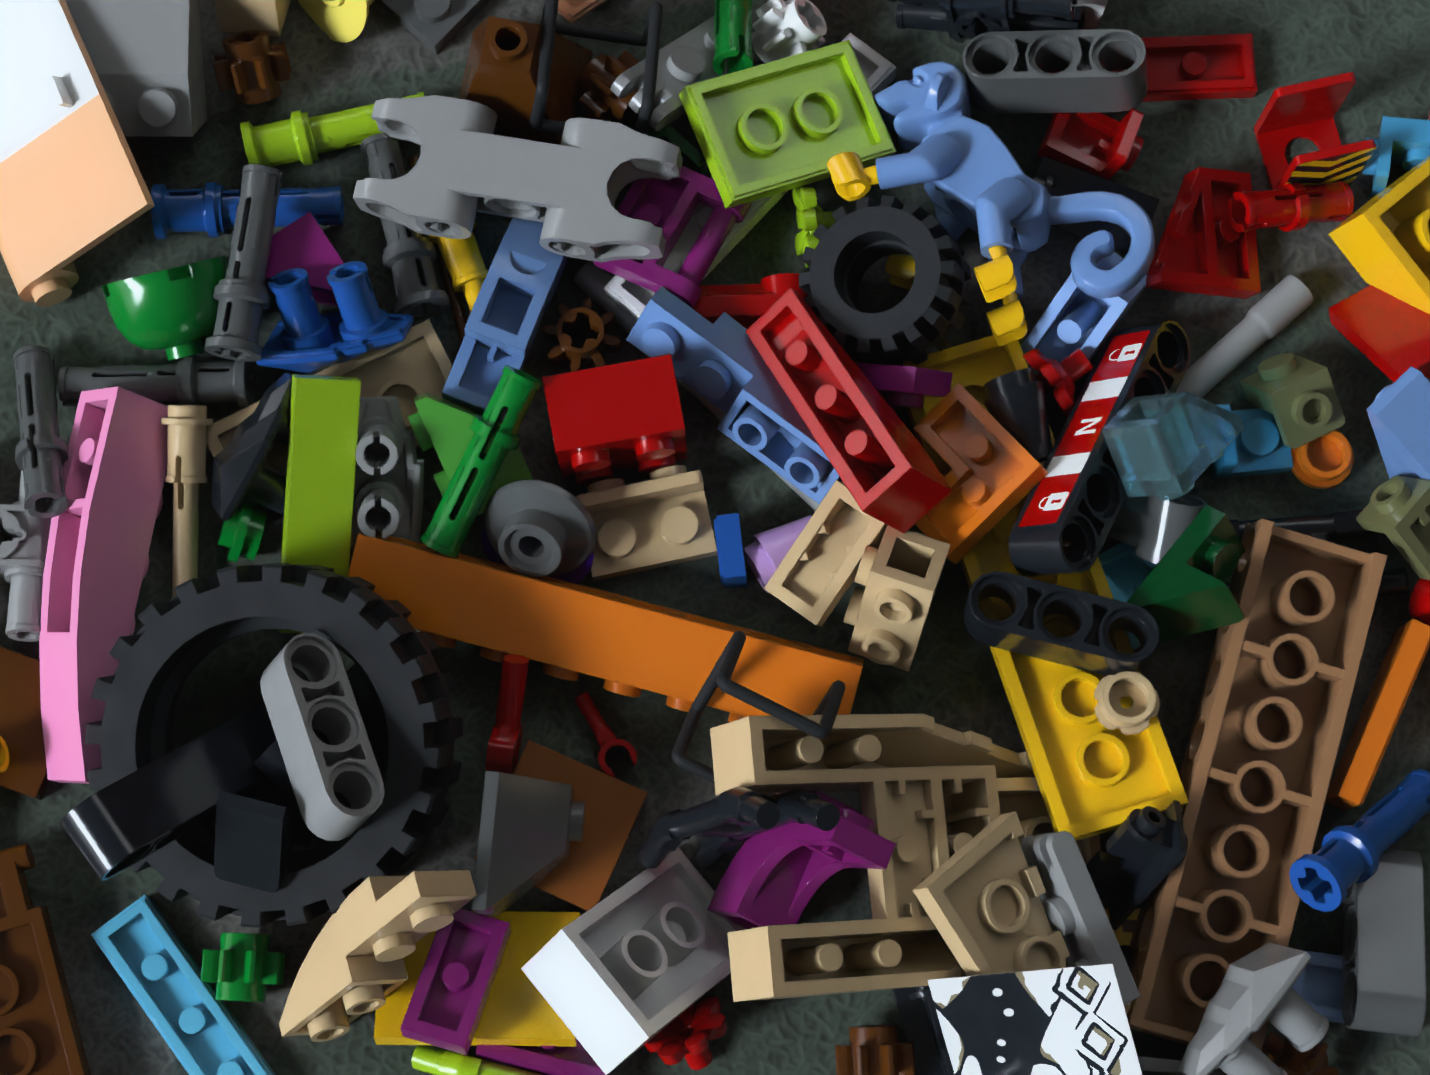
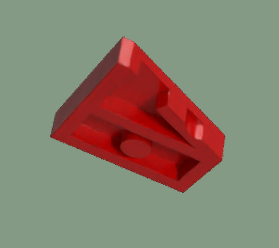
M1198 167L1185 174L1146 277V288L1247 299L1261 292L1256 230L1236 232L1230 226L1227 218V204L1229 198L1234 197L1233 193L1252 191L1251 173Z

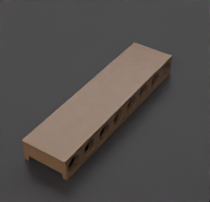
M1263 518L1252 524H1245L1241 542L1246 551L1239 559L1229 585V589L1244 613L1245 618L1238 623L1218 628L1179 775L1189 803L1181 808L1184 833L1188 838L1187 854L1182 864L1176 870L1170 871L1150 893L1145 904V913L1136 949H1133L1129 965L1130 972L1140 993V997L1124 1005L1130 1029L1187 1046L1195 1036L1208 1003L1218 992L1230 964L1269 942L1288 947L1300 897L1295 893L1290 882L1289 872L1291 865L1301 856L1312 854L1387 555L1377 552L1368 554L1274 526L1273 521ZM1266 1020L1259 1031L1253 1032L1248 1038L1261 1051L1269 1023L1268 1020Z

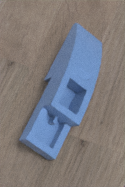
M512 218L465 325L464 339L442 391L443 399L483 414L503 375L502 371L505 365L520 370L523 369L545 313H548L569 257L552 253L539 244L543 222ZM505 409V411H504V413H503V415H502V417H501V419H500L501 421L503 420V417H504V415H505L506 409Z
M661 287L650 298L626 340L650 358L671 354L675 376L726 413L717 429L820 504L840 476L745 332L747 329L726 312L712 324L664 287Z

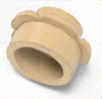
M1124 671L1115 675H1107L1098 683L1094 691V697L1098 700L1094 710L1099 722L1107 729L1114 730L1117 728L1125 735L1138 734L1146 730L1149 726V719L1158 714L1160 707L1158 693L1151 682L1139 672ZM1128 697L1132 701V706L1130 708H1123L1120 705V699Z

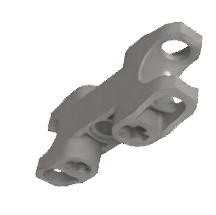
M430 95L416 98H385L375 101L371 118L376 121L378 130L388 134L390 137L419 144L421 146V154L416 165L401 177L396 179L365 178L357 180L353 199L360 210L401 224L419 234L452 239H467L471 237L476 212L543 222L539 244L544 249L561 256L601 263L620 259L651 260L663 258L666 244L663 228L654 226L648 221L633 219L620 214L615 209V201L619 192L627 184L638 179L670 180L679 177L683 162L680 147L665 140L637 132L621 123L590 118H570L565 121L561 144L558 145L494 135L498 114L488 106L470 100Z

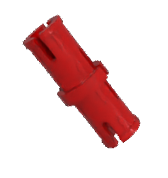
M1344 181L1313 186H1304L1300 182H1291L1284 185V182H1282L1273 190L1234 192V197L1228 200L1227 218L1230 226L1236 232H1247L1249 230L1278 227L1284 232L1299 231L1308 223L1346 220L1347 216L1353 212L1354 195L1350 186Z

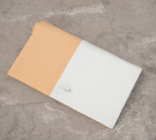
M0 0V252L20 299L25 302H35L38 307H49L63 302L72 294L71 288L79 280L73 263L75 259L153 208L155 204L66 1Z

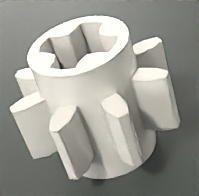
M768 0L756 10L759 19L752 24V28L755 30L752 33V45L764 63L818 49L826 42L823 38L827 32L825 19L810 0Z

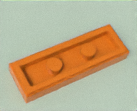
M1412 619L1396 629L1328 789L1325 799L1326 803L1343 811L1364 803L1430 647L1429 625Z

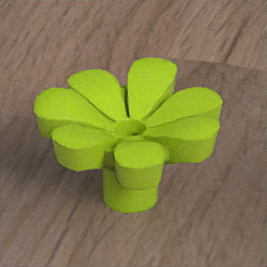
M797 187L792 189V198L796 206V223L798 229H802L795 237L797 256L803 255L805 247L813 249L817 247L819 240L813 233L820 224L829 229L836 222L831 214L836 210L823 211L821 206L817 204L816 191L813 187Z

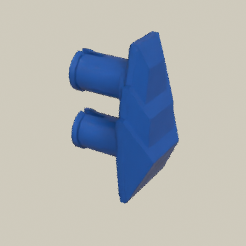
M351 261L343 263L329 271L330 275H327V280L332 287L339 311L325 313L319 312L309 283L308 272L302 268L284 270L270 278L271 282L267 284L273 294L282 320L278 321L263 347L261 360L256 361L259 366L310 373L325 365L345 363L366 352L385 349L403 341L414 319L412 315L387 314L385 310L379 309L368 276L369 271L364 262Z

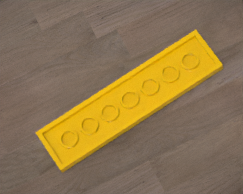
M993 335L927 354L928 360L917 365L911 360L903 361V366L952 372L951 390L960 383L984 408L983 401L988 398L984 389L985 383L1004 374L1028 368L1027 362L1023 359V351L1018 340L999 347ZM924 396L923 408L906 407L912 427L914 428L943 398ZM1049 424L1051 443L1054 446L1056 441ZM914 430L916 439L935 466L940 469L941 475L945 477L952 468ZM1029 493L960 560L969 590L974 581L981 575L992 571L1008 572L1023 576L1011 562L1009 536ZM1098 556L1091 568L1082 573L1037 577L1023 576L1114 599ZM989 597L978 603L980 611L991 620L1001 621L1012 615L1010 606L1000 598ZM1053 613L1043 618L1046 629L1057 637H1069L1076 633L1074 622L1063 614ZM1115 630L1109 633L1110 643L1117 651L1124 654H1134L1126 630ZM990 646L1054 832L1067 831L1078 841L1119 828L1127 816L1135 809L1151 806L1163 813L1174 800L1180 802L1181 808L1189 803L1157 715L1151 717L1148 728L1138 734L1125 735L1120 729H1107L1099 722L1094 711L1098 704V700L1094 697V691L1105 675ZM1123 697L1120 699V705L1123 708H1130L1132 701L1128 697Z

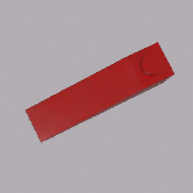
M790 288L745 331L862 512L904 534L952 491L919 441L798 292Z

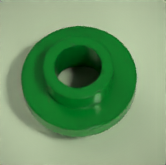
M244 499L240 511L236 510L232 519L223 521L218 545L229 548L227 561L237 563L239 557L252 561L255 560L262 539L267 512L253 508V501Z

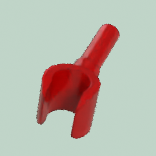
M585 692L576 697L575 702L600 747L597 753L599 768L605 774L615 777L605 762L607 750L615 745H620L626 749L629 759L635 766L637 763L635 748L628 741L616 738L612 729L607 726L590 694Z

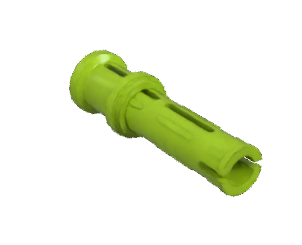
M417 92L415 95L401 98L423 97L424 92ZM374 104L309 117L308 112L297 110L291 112L289 119L253 126L250 121L240 123L248 163L269 167L301 161L304 166L314 165V161L319 160L318 154L361 145L362 141L369 136L384 132L378 130L376 121L371 118Z

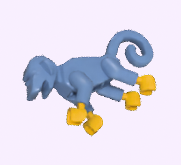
M945 61L930 62L915 67L913 69V79L898 81L874 95V100L886 128L896 132L900 146L906 150H911L910 152L876 158V165L864 168L860 156L852 151L839 153L827 162V168L838 195L847 201H856L864 197L871 189V185L879 184L880 189L883 190L924 183V189L934 205L936 219L956 241L968 227L979 234L980 251L982 256L988 258V262L974 267V272L986 302L991 303L995 301L1003 304L1001 307L986 312L989 326L999 347L1022 339L1028 332L1023 307L1019 301L1024 294L1021 266L1030 252L1048 243L1051 225L1105 221L1119 225L1131 237V245L1127 255L1120 263L1109 270H1103L1096 266L1099 260L1114 253L1113 235L1109 231H1095L1085 236L1076 245L1070 260L1073 281L1081 291L1089 296L1106 299L1125 294L1141 281L1153 261L1155 252L1154 229L1151 219L1140 205L1122 194L1106 191H1087L1062 196H1051L1044 185L1024 174L1007 146L990 126L971 119L972 99L967 78L956 65ZM908 254L890 255L885 266L886 272L891 275L889 279L890 284L910 290L915 278L914 257Z

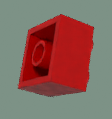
M671 354L542 377L555 452L564 481L576 479L578 486L588 487L590 484L598 481L613 479V472L638 468L639 474L649 475L657 469L675 466L677 460L687 459L685 425Z

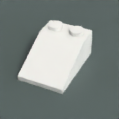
M679 847L675 851H671L660 866L653 869L647 868L562 928L521 968L605 1075H608L731 973L727 933L745 930V928L707 910L715 891Z

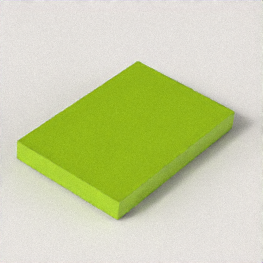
M849 40L684 86L679 94L726 209L830 178L831 175L827 168V162L839 153L851 151L857 153L863 166L866 167L875 164L876 158L892 156L896 152Z

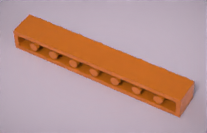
M363 532L358 534L348 577H360L374 584L373 592L386 601L398 600L411 612L406 620L414 629L419 630V634L429 632L437 646L455 648L457 640L481 646L479 653L481 657L503 663L505 655H521L528 659L542 662L541 672L556 678L578 681L580 673L605 679L603 688L620 695L641 697L642 689L667 695L665 704L684 712H689L692 703L736 631L744 632L746 640L730 680L800 715H813L833 682L837 680L845 684V692L837 715H850L863 668V658L550 576H525L515 572L507 565L460 553L457 558L450 557L433 550L424 543L390 535L382 539V532H376V538L366 536ZM717 687L706 705L730 712L729 722L747 716H771L723 692L719 687Z

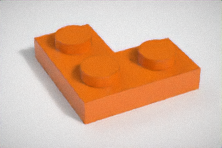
M960 383L913 428L952 468L944 477L952 491L915 525L927 537L951 544L947 558L956 565L1049 473Z

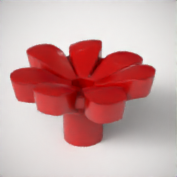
M1037 348L1022 354L1023 359L1033 369L1040 372L1035 377L1037 381H1044L1045 391L1050 392L1053 390V396L1060 406L1062 414L1068 418L1076 402L1074 398L1076 389L1074 383L1094 369L1087 357L1079 348L1059 363L1055 359L1045 357Z
M710 996L703 999L698 1005L695 1002L644 1046L650 1053L658 1052V1056L666 1065H676L685 1058L689 1068L692 1070H700L707 1067L713 1060V1055L708 1047V1041L724 1036L727 1031L725 1016L720 1013L719 998Z

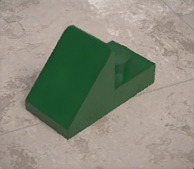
M1205 505L1126 602L1146 609L1155 618L1159 627L1158 643L1235 624L1245 618L1229 587L1222 581L1233 573L1239 559L1246 551L1227 515Z

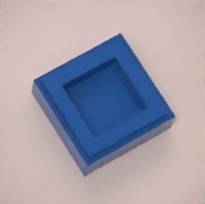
M739 513L716 515L714 529L721 585L725 586V589L747 587Z

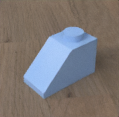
M1114 252L1111 256L1099 260L1096 266L1103 270H1109L1120 263L1123 258ZM1071 272L1021 345L1023 354L1037 348L1045 357L1055 359L1059 363L1079 348L1090 362L1146 287L1147 275L1125 294L1113 298L1099 299L1081 291L1073 281ZM1033 369L1034 375L1040 373L1037 370Z

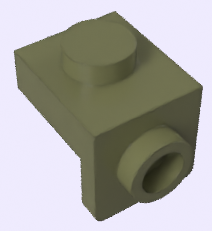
M1283 353L1262 361L1257 367L1258 372L1240 380L1248 403L1274 415L1284 445L1292 449L1311 442L1345 424V417L1326 366L1293 353Z

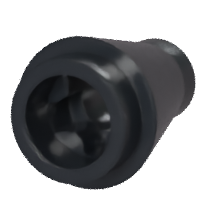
M1025 368L1004 374L985 383L984 389L988 398L983 401V404L987 411L1039 463L1046 461L1053 446L1050 436L1044 381H1036L1033 369Z

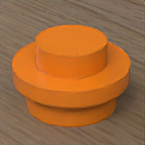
M1336 429L1296 449L1291 448L1293 468L1291 470L1301 483L1310 488H1333L1344 481L1352 470L1354 463L1352 446L1348 439Z

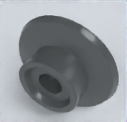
M520 480L506 484L489 498L484 510V527L490 544L506 565L519 574L530 577L562 575L583 565L594 550L596 530L590 513L574 495L557 485L539 480Z

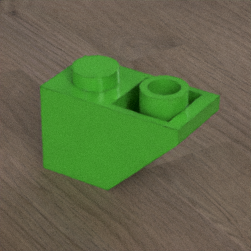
M425 392L414 397V402L419 412L409 415L408 419L422 451L434 447L444 470L433 476L443 497L448 483L474 433L470 429V424L475 415L482 416V414ZM500 421L494 435H492L490 442L485 450V455H487L492 445V441L502 424V422ZM519 446L516 450L509 449L487 494L486 500L477 515L484 513L489 498L502 486L520 480H533ZM476 468V470H475V472H474V474H473V476H472V478H471V480H470V482H469V485H468V487H467V489H466V491H465V493H464V495H463V497H462V499H461V501H460V503H459L460 507L462 506V504H463V502H464V500H465V498H466V496H467V494H468V492H469V490H470V488H471V486H472V484H473V482H474V480H475V478H476V475H477V473H478V469H477V468Z

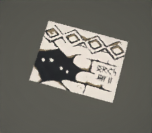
M1113 963L927 980L955 1075H1143Z

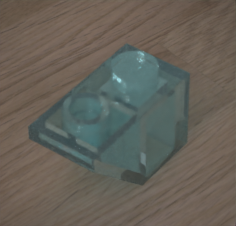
M1190 392L1133 397L1101 430L1127 496H1157L1159 500H1171L1181 497L1193 489L1196 479L1211 463L1219 460L1224 455V449L1244 429V425L1240 416Z

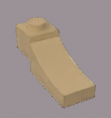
M836 480L764 589L813 624L822 626L854 582L866 545L879 548L887 524L862 512L844 482L842 481L841 483Z

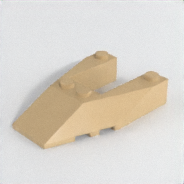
M926 714L836 715L831 733L825 738H816L773 716H747L710 728L716 796L734 787H745L759 794H783L794 789L806 791L819 790L823 793L860 791L862 815L876 823L873 832L896 844L887 869H867L872 919L769 925L728 932L733 1002L929 986L927 981L929 979L961 977L964 975L965 972L912 890L1000 814L1016 811L1024 832L1023 835L1017 837L1020 846L1022 840L1027 836L1054 832L1027 752L1017 753L993 744L992 738L973 731L962 733L935 723L934 717ZM802 715L820 724L822 715ZM1099 834L1076 841L1085 864L1099 850L1101 851Z

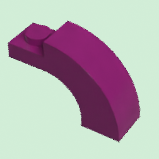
M819 790L809 791L817 794L823 801L831 803L838 808L840 818L836 827L830 831H823L808 824L790 823L749 837L727 868L707 910L745 929L769 925L797 924L813 894L829 877L846 868L887 869L896 844L874 833L873 830L876 823L862 815L861 812Z

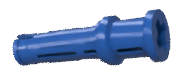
M207 182L202 189L168 190L164 183L153 184L151 197L155 206L151 208V217L156 239H168L170 233L207 232L210 238L221 237V234H227L228 229L234 228L241 190H225L224 185H219L218 182ZM342 186L303 189L281 188L274 227H286L309 212L318 225L344 226V197H341L343 196Z
M1421 769L1411 771L1397 787L1380 799L1352 826H1336L1324 836L1321 849L1315 854L1301 856L1291 865L1289 872L1290 882L1295 893L1304 903L1322 912L1333 911L1345 901L1347 889L1354 883L1367 881L1377 872L1382 853L1417 824L1426 813L1430 812V798L1427 799L1430 796V773Z

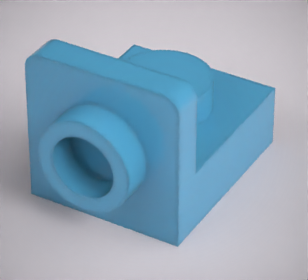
M1383 116L1378 138L1366 137V140L1374 139L1377 148L1361 171L1362 175H1373L1371 195L1375 196L1386 188L1390 163L1401 165L1404 170L1410 171L1430 156V120Z
M1229 403L1217 404L1206 417V424L1199 425L1198 444L1200 456L1203 462H1212L1214 479L1289 472L1293 468L1291 448L1284 445L1274 415L1260 408L1231 411Z

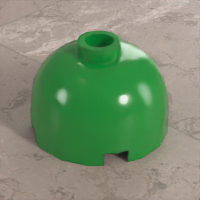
M225 255L102 285L107 307L116 328L128 342L144 350L165 349L168 361L205 352L202 339H206L214 333L219 302L213 298L215 286L219 285V280L226 277L228 265Z

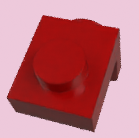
M1132 108L1120 122L1101 112L1053 113L1037 155L1042 158L1043 156L1049 157L1110 180L1119 169L1125 172L1129 171L1136 161L1144 139L1137 135L1144 113Z

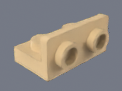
M684 465L668 466L651 472L649 474L650 480L625 485L624 479L621 478L606 479L590 484L587 487L588 493L576 496L590 513L595 525L596 543L591 567L593 581L717 555L701 470L687 472V468Z

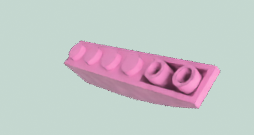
M119 386L81 391L68 444L69 458L63 465L65 495L68 498V506L62 514L51 518L42 586L39 637L40 700L47 778L59 783L89 784L87 771L102 766L100 744H85L86 723L103 719L106 702L94 699L91 696L97 678L114 675L120 663L118 659L109 654L119 637L130 636L134 633L136 624L134 615L142 580L145 578L149 568L148 553L153 530L163 506L162 491L167 473V425L161 424V417H168V406Z

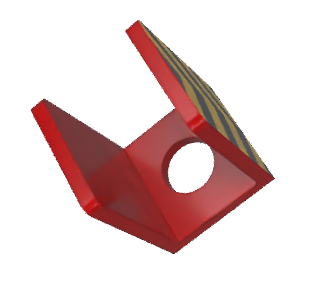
M1354 72L1283 86L1274 90L1253 127L1271 190L1275 189L1282 182H1284V185L1291 182H1300L1304 186H1313L1344 181L1350 185L1377 149L1374 139L1342 145L1334 121L1335 114L1356 83ZM1302 138L1316 144L1319 151L1298 155L1293 158L1289 165L1285 157V149L1291 141Z

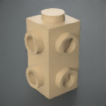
M887 525L879 548L866 545L854 581L866 587L855 586L843 621L854 626L848 648L849 652L867 657L875 663L890 665L909 672L951 544L909 530L903 534Z

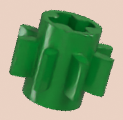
M221 933L219 950L203 949L200 981L217 983L215 1000L266 1002L267 985H283L285 954L270 952L271 935Z

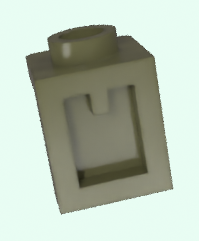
M1396 475L1374 490L1370 497V502L1356 517V520L1364 530L1385 533L1420 579L1430 580V480Z

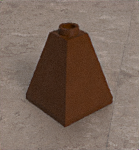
M488 16L473 31L459 99L486 105L498 114L494 135L560 145L563 134L538 131L530 123L537 86L543 26L535 23ZM556 32L549 93L543 119L565 122L570 118H580L582 105L578 101L582 94L577 89V83L583 69L592 60L593 54L591 50Z

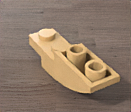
M470 870L413 871L408 876H369L348 895L337 912L332 914L305 957L292 985L279 1022L282 1037L310 1035L313 1042L333 1040L350 1031L349 1024L360 1015L382 1007L386 1003L385 996L409 979L403 958L416 950L415 943L429 932L439 930L452 923L454 920L453 914L477 896Z

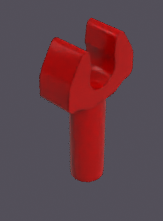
M509 654L503 657L495 725L487 747L486 771L513 774V768L518 763L524 725H521L529 666V659L521 655Z

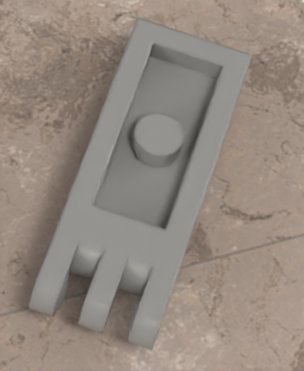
M715 16L659 50L654 103L656 108L652 112L649 123L655 131H660L686 114L679 97L684 86L720 76L713 69ZM752 46V57L754 67L759 56L757 55ZM646 58L621 73L610 88L620 99L637 90L638 92L632 97L628 106L638 115L642 103ZM727 58L724 59V72L721 76L727 73Z
M1059 831L1025 837L1021 842V849L1028 867L1037 866L1046 893L1039 895L1052 931L1061 930L1070 954L1069 957L1065 958L1068 964L1067 967L1113 963L1124 1005L1140 997L1138 988L1073 835L1067 831Z

